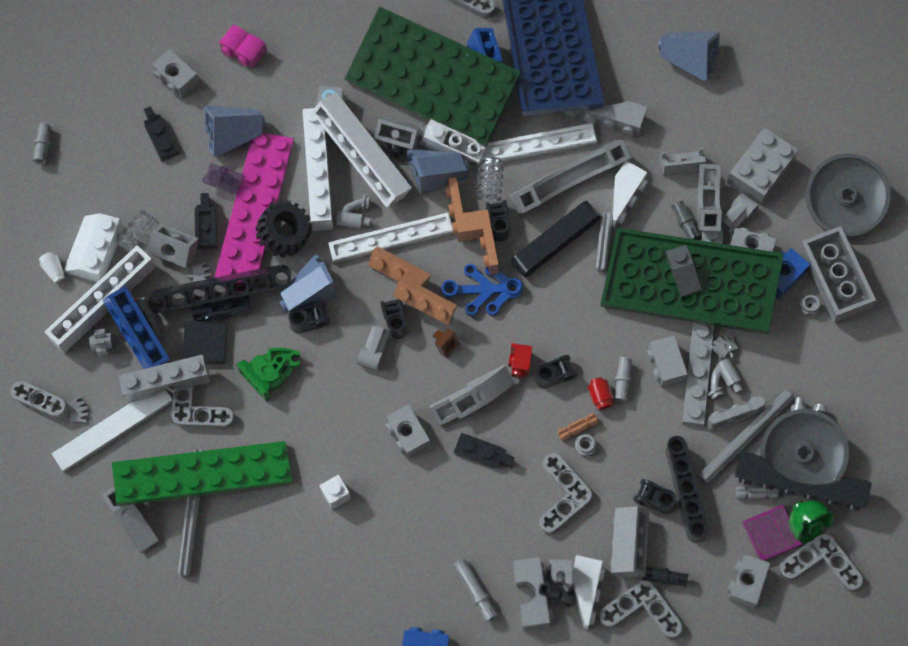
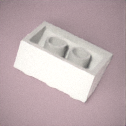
M101 213L85 216L63 272L98 282L105 276L124 230L121 220Z

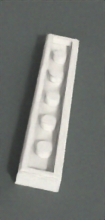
M593 123L490 142L485 147L477 167L597 144V138Z
M444 213L328 242L333 263L335 264L371 255L376 246L387 251L453 234L452 223L449 213Z
M165 388L157 390L149 398L133 401L53 452L52 455L62 471L66 472L170 405L173 400Z

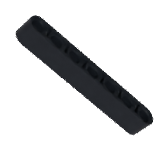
M276 265L160 288L151 293L148 305L153 312L160 313L282 289L290 284L292 272L286 265ZM278 273H285L287 278L279 280L276 275ZM264 277L267 282L259 284L256 282V278ZM243 281L246 287L238 288L235 283ZM217 285H222L225 287L226 290L224 292H218L215 290L214 287ZM201 289L205 295L197 296L194 290ZM180 293L184 296V299L176 300L173 295ZM159 297L164 303L156 304L153 298Z

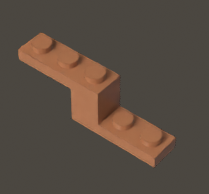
M448 178V186L445 187L446 198L451 199L448 209L450 217L454 216L455 221L452 222L453 235H457L458 242L480 239L481 250L485 249L486 255H483L484 267L489 268L490 275L498 274V260L488 209L463 213L457 178Z
M376 246L373 249L368 266L398 281L393 296L449 325L457 305L426 289L431 274Z

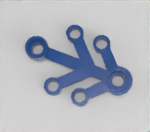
M467 264L464 267L465 276L475 279L480 285H458L453 280H447L442 284V294L446 298H454L457 294H480L472 303H468L465 307L466 314L469 317H474L478 313V308L493 293H501L494 302H490L486 306L487 314L489 316H496L499 308L509 298H517L522 294L523 284L517 278L508 279L499 270L498 274L490 275L487 271L488 268H485V274L488 277H495L501 283L493 284L476 269L474 264ZM472 268L474 272L468 273L467 269ZM514 286L516 291H510L509 288ZM452 288L454 292L447 293L446 290ZM493 306L496 308V311L491 312L489 308ZM473 307L475 311L469 312L468 308Z

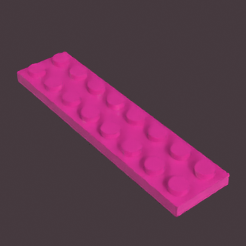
M262 133V135L251 140L215 277L261 269L266 247L259 245L261 240L256 238L258 231H255V228L264 210L270 204H276L279 201L294 143L293 138ZM243 281L235 283L237 287H246Z

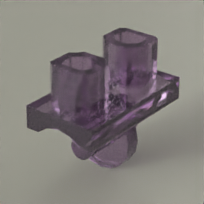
M211 163L202 181L205 184L237 195L245 176L229 170L225 166L221 167Z

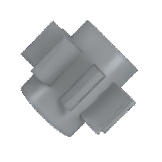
M97 329L94 335L89 336L91 351H96L98 356L108 355L109 349L114 348L112 334L105 332V329Z

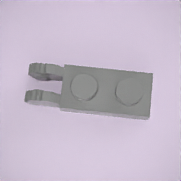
M756 396V398H750L749 403L743 405L736 404L727 411L712 413L707 422L709 431L714 432L757 416L764 410L766 403L764 397Z

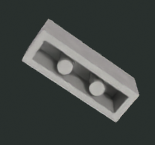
M638 506L615 508L612 559L610 561L611 573L622 578L645 577L649 511Z

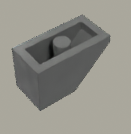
M683 245L666 251L667 262L681 298L700 292V283L687 246Z

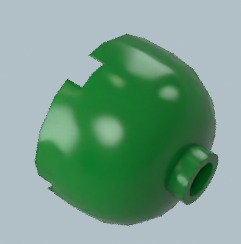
M799 502L793 507L789 517L790 531L798 542L801 540L802 543H809L824 534L821 530L825 526L828 529L834 521V515L821 502Z

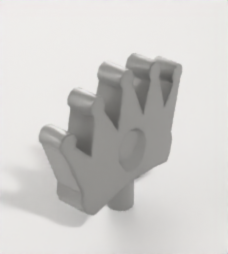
M206 262L193 265L191 267L193 275H188V279H193V282L211 277V273H206L210 271L209 267H204L207 265Z
M727 335L718 337L711 347L720 358H724L726 354L732 358L734 356L732 352L738 349L732 335L729 338Z
M78 396L72 401L67 402L69 411L65 417L70 416L71 423H87L86 419H82L88 417V413H83L88 410V407H81L85 405V401L78 402V400H81V397Z

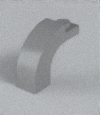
M700 164L699 183L697 188V222L699 230L721 231L720 164Z

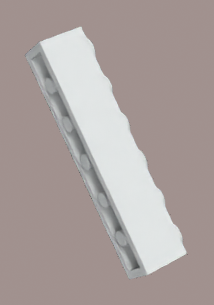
M335 93L317 104L312 114L386 208L403 199L412 187L341 97Z
M314 108L303 109L312 230L333 229L326 130L312 114Z
M136 246L45 331L49 340L62 353L68 351L109 312L102 300L124 286L128 288L129 292L134 289L155 269L152 259L140 247Z

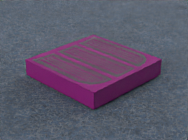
M783 504L742 522L760 560L766 561L802 545L801 541L798 542L790 531L789 517Z

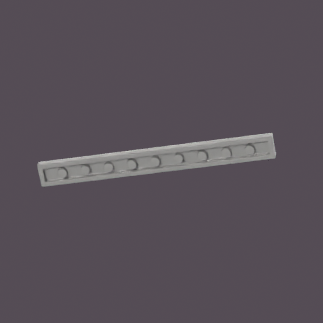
M721 227V231L702 230L701 241L722 244L724 227ZM692 322L682 424L704 426L714 325Z

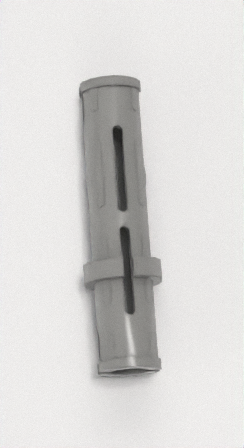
M463 558L454 563L453 567L470 593L473 605L477 606L485 622L487 623L495 619L498 614L489 601L490 597L481 588L466 559Z

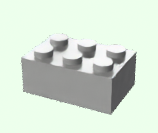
M763 128L729 173L727 184L762 205L795 161L798 149L766 128Z

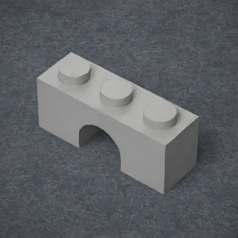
M540 557L513 561L516 587L527 586L535 593L533 601L520 604L522 629L531 630L549 627L550 620H553L552 607H547L546 598L548 597L539 594V586L541 583L544 584L543 577L546 576L545 563L540 562Z

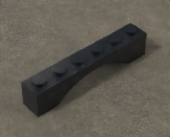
M740 451L734 475L736 478H739L738 482L751 485L753 481L761 483L760 487L773 490V487L782 488V493L795 495V492L804 494L803 498L815 501L817 497L825 499V503L838 506V503L841 502L847 504L848 509L860 511V507L867 508L872 486L870 481L849 476L828 484L812 485L799 483L778 473L763 456Z

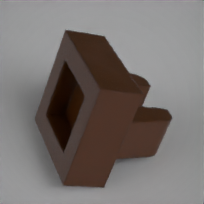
M449 328L445 332L437 330L432 335L436 339L435 345L439 353L445 358L460 343L455 332Z

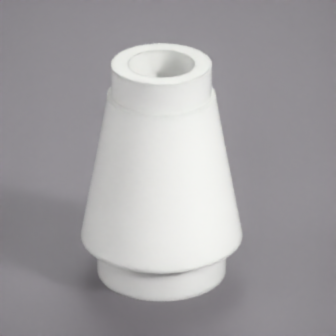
M48 252L39 258V266L54 284L65 280L66 277L64 276L58 255H55L54 252Z

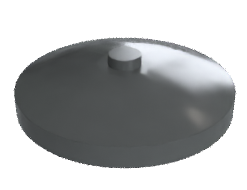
M852 153L835 155L823 161L813 171L806 187V205L815 223L825 231L841 226L846 237L862 235L877 226L884 218L891 198L890 185L883 170L871 159Z
M797 409L782 414L769 425L761 441L760 455L765 458L772 468L788 479L812 485L828 484L839 481L842 478L849 460V447L843 430L832 418L819 411ZM795 492L796 496L804 495L803 493Z

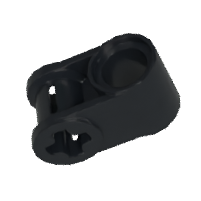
M503 200L501 203L494 204L486 202L485 205L489 213L493 239L505 241L509 237L510 230L507 201ZM497 227L505 228L502 231L496 230Z
M398 298L387 302L380 301L383 317L390 336L394 339L403 338L407 333V326L402 301ZM395 324L402 325L399 329L392 328Z
M315 302L308 306L293 309L289 313L291 330L295 333H302L328 326L331 321L327 318L325 312V302ZM296 318H302L304 320L302 323L298 324L293 322Z
M563 355L555 360L541 364L537 368L536 384L541 388H549L577 377L578 373L573 370L570 363V355ZM548 373L551 377L544 379L540 374Z
M647 479L640 481L641 487L638 494L633 497V501L663 514H670L674 511L677 498L673 491ZM669 498L672 504L668 506L663 505L661 499Z

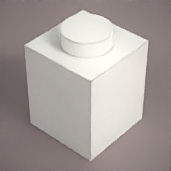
M339 475L319 485L323 496L332 510L351 500L350 493Z

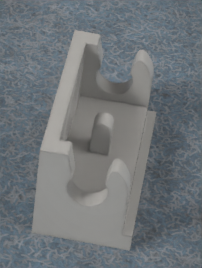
M698 148V151L676 154L662 152L660 155L663 175L699 172L700 164L706 163V159L703 157V148Z
M549 560L548 574H550V584L555 586L557 581L563 582L565 591L571 593L572 560Z

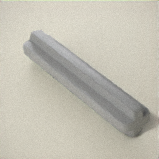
M606 212L601 215L595 267L597 271L602 272L607 270L613 217L611 213Z

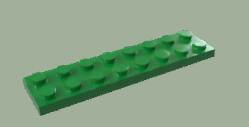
M286 441L112 462L117 506L292 483Z

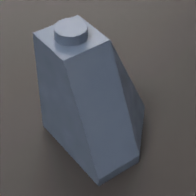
M667 32L661 36L658 43L661 57L701 80L707 81L713 76L714 67H711L719 54L720 32Z
M205 105L204 126L208 138L211 139V141H208L209 151L213 156H219L262 135V128L265 127L264 116L257 109Z
M407 150V159L421 194L448 186V178L456 177L457 182L467 179V171L470 168L467 160L462 159L460 153Z
M318 255L313 256L290 284L280 293L282 301L279 303L284 313H290L295 308L308 306L315 302H327L337 297L334 282L323 261L320 262Z

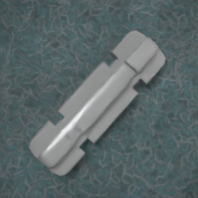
M738 486L736 487L735 495L737 499H745L746 497L748 499H766V497L776 499L779 496L778 487L768 490L760 486H748V488Z

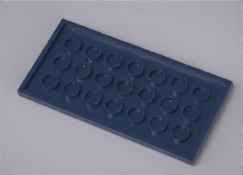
M502 0L514 69L522 72L517 83L522 116L604 108L584 1Z

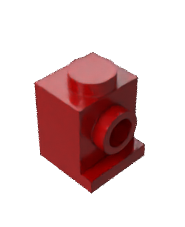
M511 343L508 367H512V377L523 378L524 376H529L533 346Z

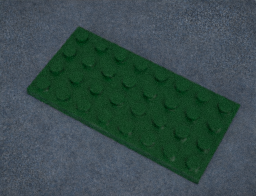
M379 6L346 74L345 80L420 116L434 120L471 137L487 147L522 72Z
M617 228L600 304L601 307L769 335L784 253ZM686 245L697 273L701 291L681 298L667 262L666 251Z

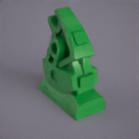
M282 347L269 348L268 353L262 356L257 355L250 363L245 360L236 364L237 369L266 401L270 397L271 390L280 387L291 375L292 370L300 367V361H292L294 357L300 358V351Z

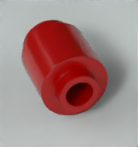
M602 377L591 380V384L587 387L593 405L597 407V410L612 407L614 405V397L608 380H603Z

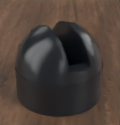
M388 143L389 155L393 157V154L397 153V158L401 157L404 147Z

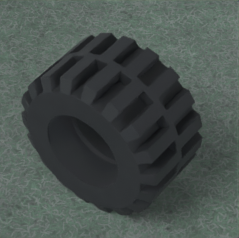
M280 200L276 204H270L258 219V224L255 228V231H258L256 238L261 240L259 245L261 247L264 245L267 253L271 251L273 256L280 254V257H286L287 254L292 256L295 252L300 251L308 241L312 232L310 231L312 223L308 222L310 216L304 214L306 210L298 208L299 204L295 203L292 205L289 200H286L285 203ZM274 222H286L292 228L293 236L285 237L280 235L274 227Z

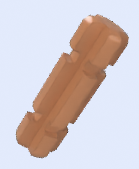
M591 413L585 419L581 418L569 424L567 428L559 429L558 436L560 440L565 441L571 435L575 436L587 430L589 426L597 425V417L594 413Z

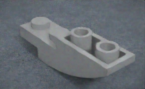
M504 364L467 383V387L429 405L439 426L457 417L461 419L483 407L509 389L514 382Z

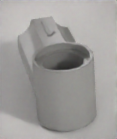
M742 192L732 203L730 210L721 219V227H724L723 231L733 234L734 229L738 228L746 219L748 220L755 213L759 205Z
M373 326L365 347L361 348L357 364L378 371L383 360V351L390 332L382 327Z

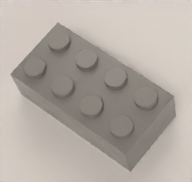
M841 226L802 241L800 251L803 258L810 263L809 271L834 323L874 307L876 302L874 294Z

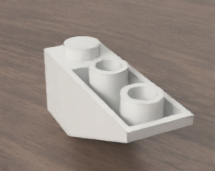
M434 120L429 121L418 144L431 151L460 153L462 159L475 163L480 162L486 147L475 139Z
M628 161L624 162L615 176L612 228L614 229L618 223L622 224L627 216L626 210L628 207L632 208L638 198L636 197L639 191L642 192L648 183L646 180L647 172Z
M576 555L572 572V588L576 596L583 627L588 630L589 624H594L596 611H592L593 603H598L601 590L597 589L598 581H603L605 568H601L602 561Z

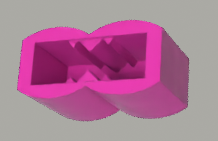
M232 25L219 42L221 52L229 58L231 56L236 58L244 67L254 68L267 51L265 42L236 25Z

